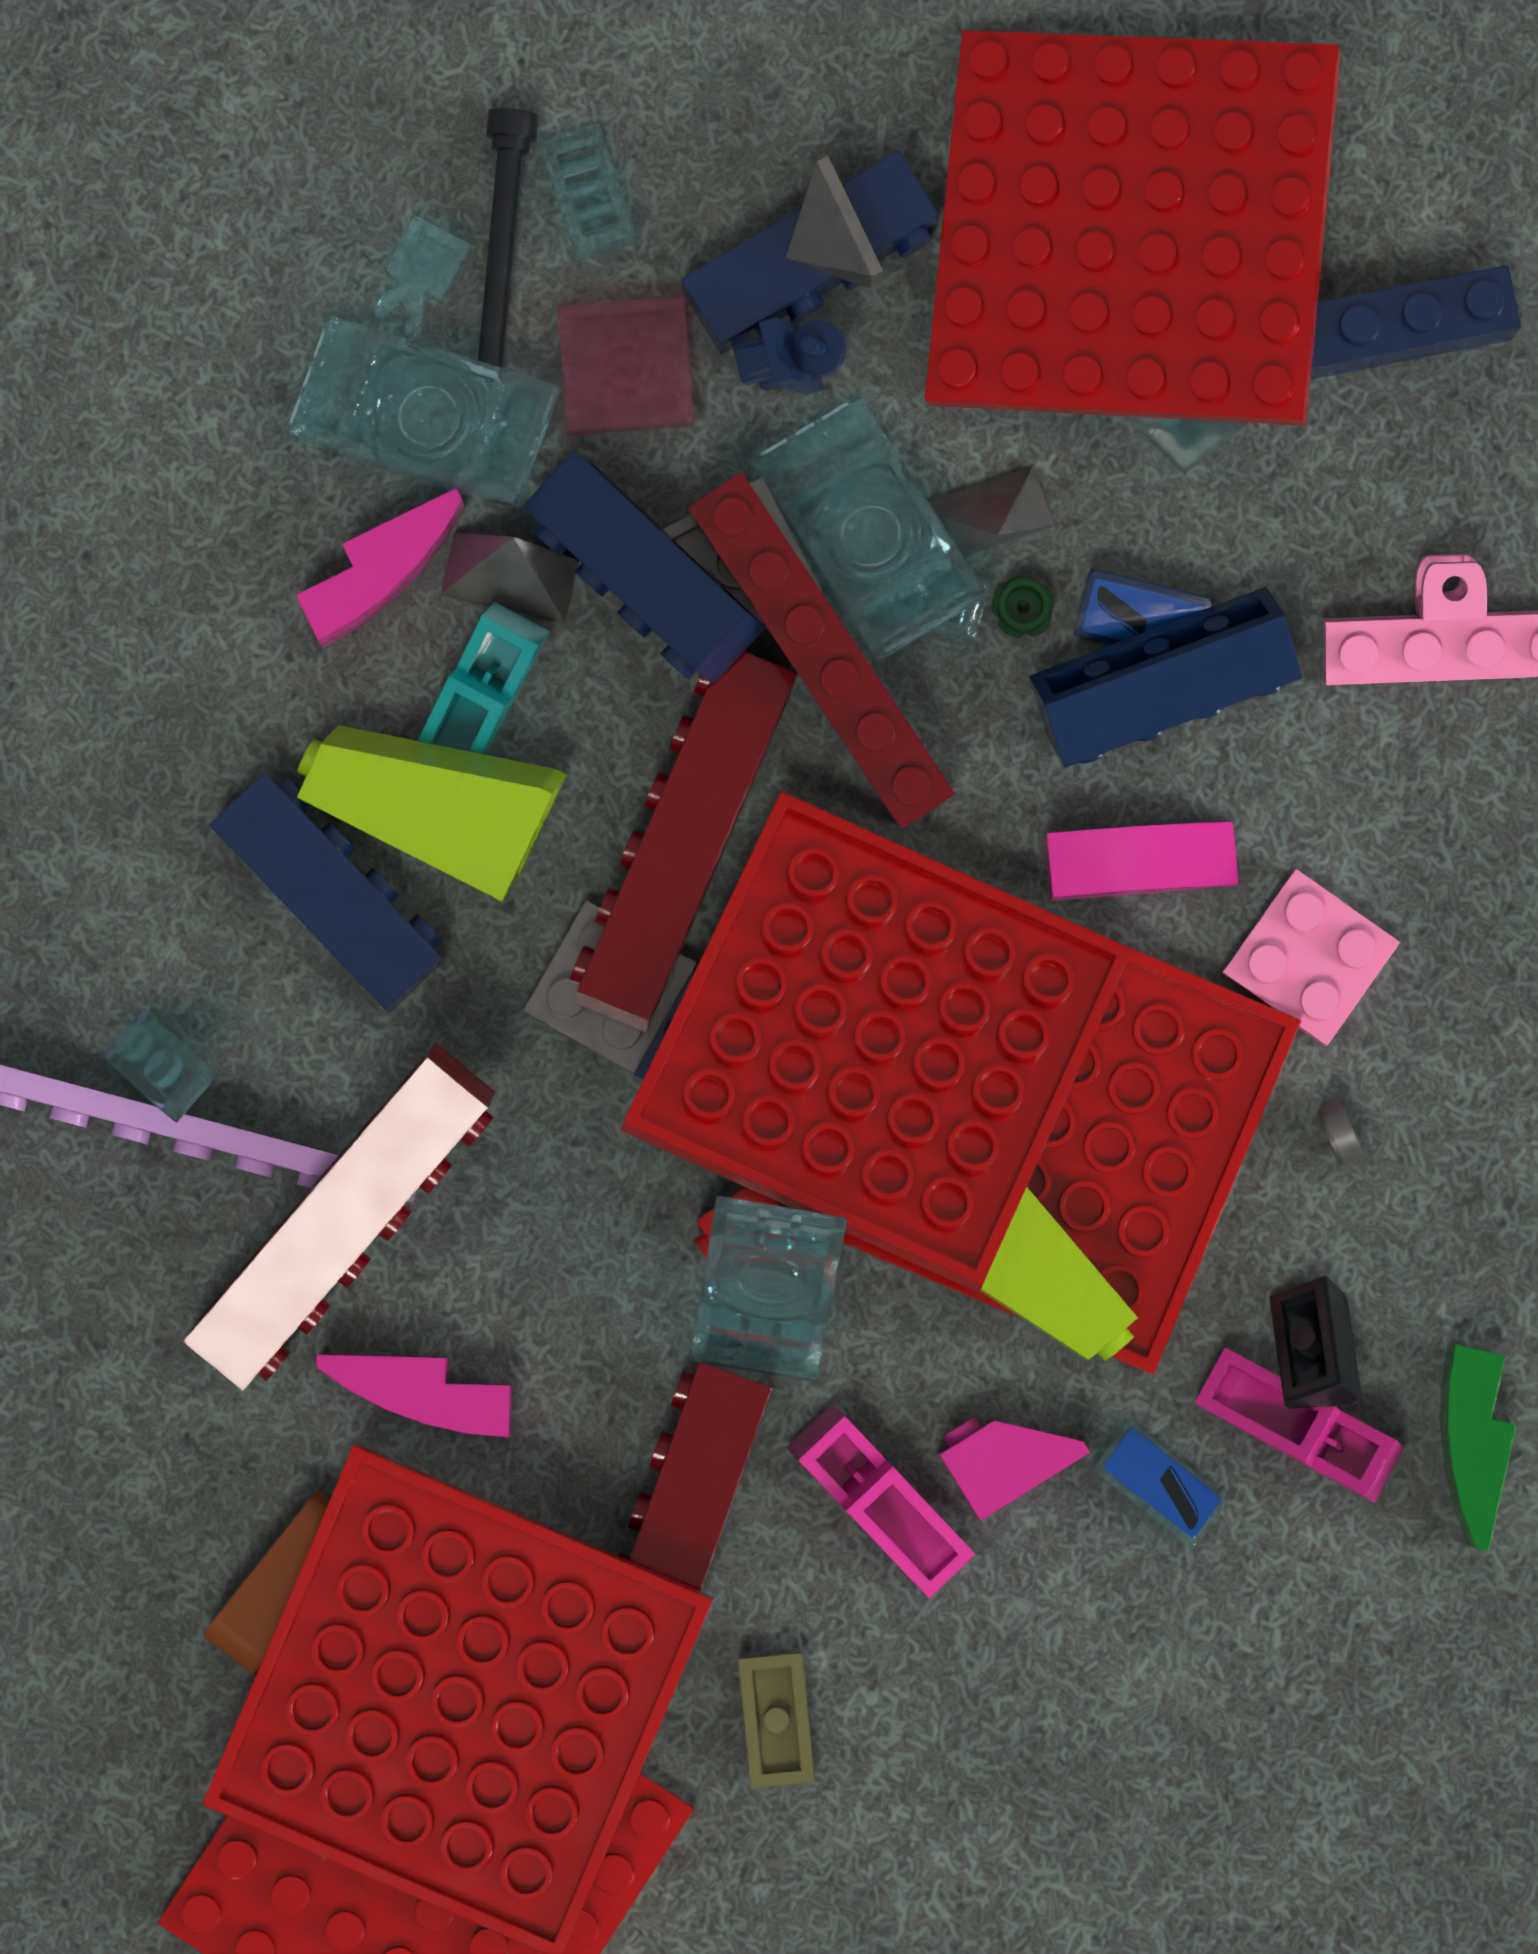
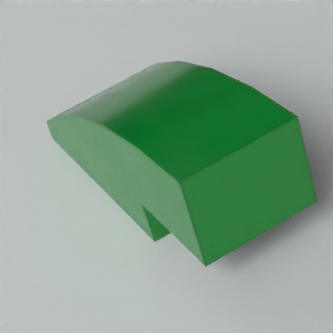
M1448 1344L1441 1384L1440 1413L1444 1469L1454 1510L1467 1545L1489 1551L1517 1427L1516 1424L1492 1419L1506 1356L1462 1345Z

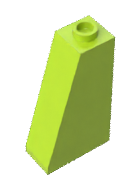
M338 725L323 742L314 738L304 753L297 772L306 778L297 798L502 902L517 883L567 774L554 768Z
M1027 1187L980 1292L1083 1360H1089L1098 1353L1104 1361H1107L1134 1338L1127 1327L1137 1320L1138 1317Z

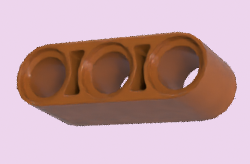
M321 1489L305 1504L203 1634L207 1640L252 1676L259 1670L331 1497Z

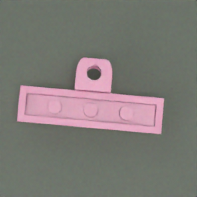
M1468 554L1425 555L1420 559L1415 573V612L1417 615L1323 618V675L1326 685L1538 677V610L1487 612L1485 574L1481 566ZM1452 576H1458V585L1452 591L1443 592L1444 582Z

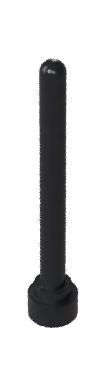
M511 108L488 110L486 137L492 139L491 150L497 152L474 393V406L482 414L493 413L499 405L522 155L528 154L530 143L536 142L538 129V114Z

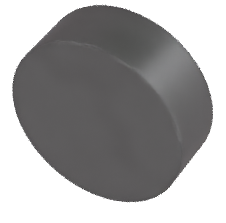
M1338 1099L1320 1107L1317 1114L1339 1165L1343 1164L1345 1167L1364 1159L1363 1152L1341 1101Z

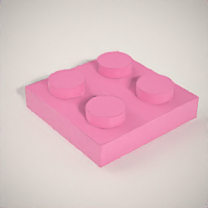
M1295 869L1221 974L1264 1005L1302 1020L1298 1029L1326 1047L1400 942L1302 872Z

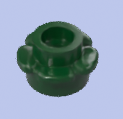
M1016 576L1009 579L1006 584L1007 586L1004 589H998L992 599V613L999 618V628L1005 634L1014 638H1021L1024 634L1032 637L1041 634L1051 622L1049 613L1054 608V598L1047 586L1038 584L1029 576ZM1026 602L1029 605V611L1027 613H1020L1017 610L1018 603Z

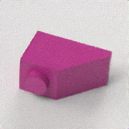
M976 1416L943 1435L949 1447L939 1452L938 1456L977 1519L981 1521L1089 1454L1090 1451L1083 1441L991 1420L981 1426Z

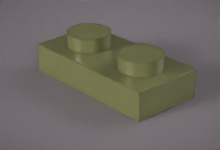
M802 1651L738 1658L750 1788L815 1782Z

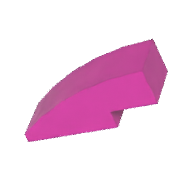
M457 488L343 543L342 546L353 567L296 594L322 648L359 628L388 606L422 573L446 542L465 510L463 500Z
M1233 822L1091 829L1047 833L1044 837L1050 901L1103 896L1122 897L1239 885Z
M1226 1347L1194 1403L1374 1504L1405 1449L1397 1440L1348 1415L1336 1406L1288 1409L1284 1405L1280 1376Z
M317 1355L316 1368L349 1391L385 1410L423 1424L457 1432L511 1437L512 1385L448 1384L449 1358Z
M833 1403L786 1447L928 1598L932 1597L975 1555L967 1544Z

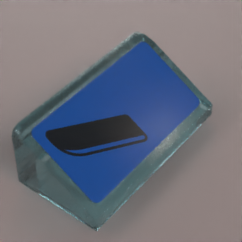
M1130 1419L1126 1421L1090 1467L1091 1471L1192 1550L1204 1537L1230 1499Z

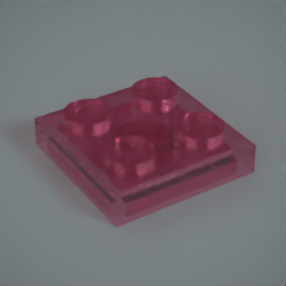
M684 296L557 306L568 436L694 426Z

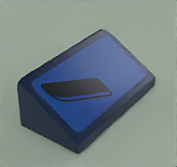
M1090 569L1073 636L1112 645L1213 606L1214 599L1097 569Z

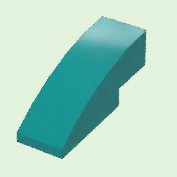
M494 602L481 615L456 669L449 675L417 741L486 755L532 670L550 631Z

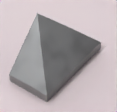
M829 156L816 161L785 259L871 289L882 284L883 269Z
M1034 466L913 507L934 567L1054 526Z
M454 533L441 595L487 606L497 602L514 612L565 623L576 574L574 571L577 569L578 560L563 554L559 556L552 550L516 537Z

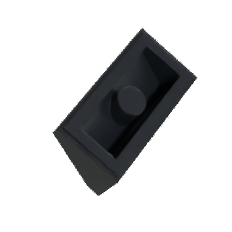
M1323 1276L1270 1296L1284 1405L1288 1409L1347 1406L1362 1402L1346 1295L1327 1276Z

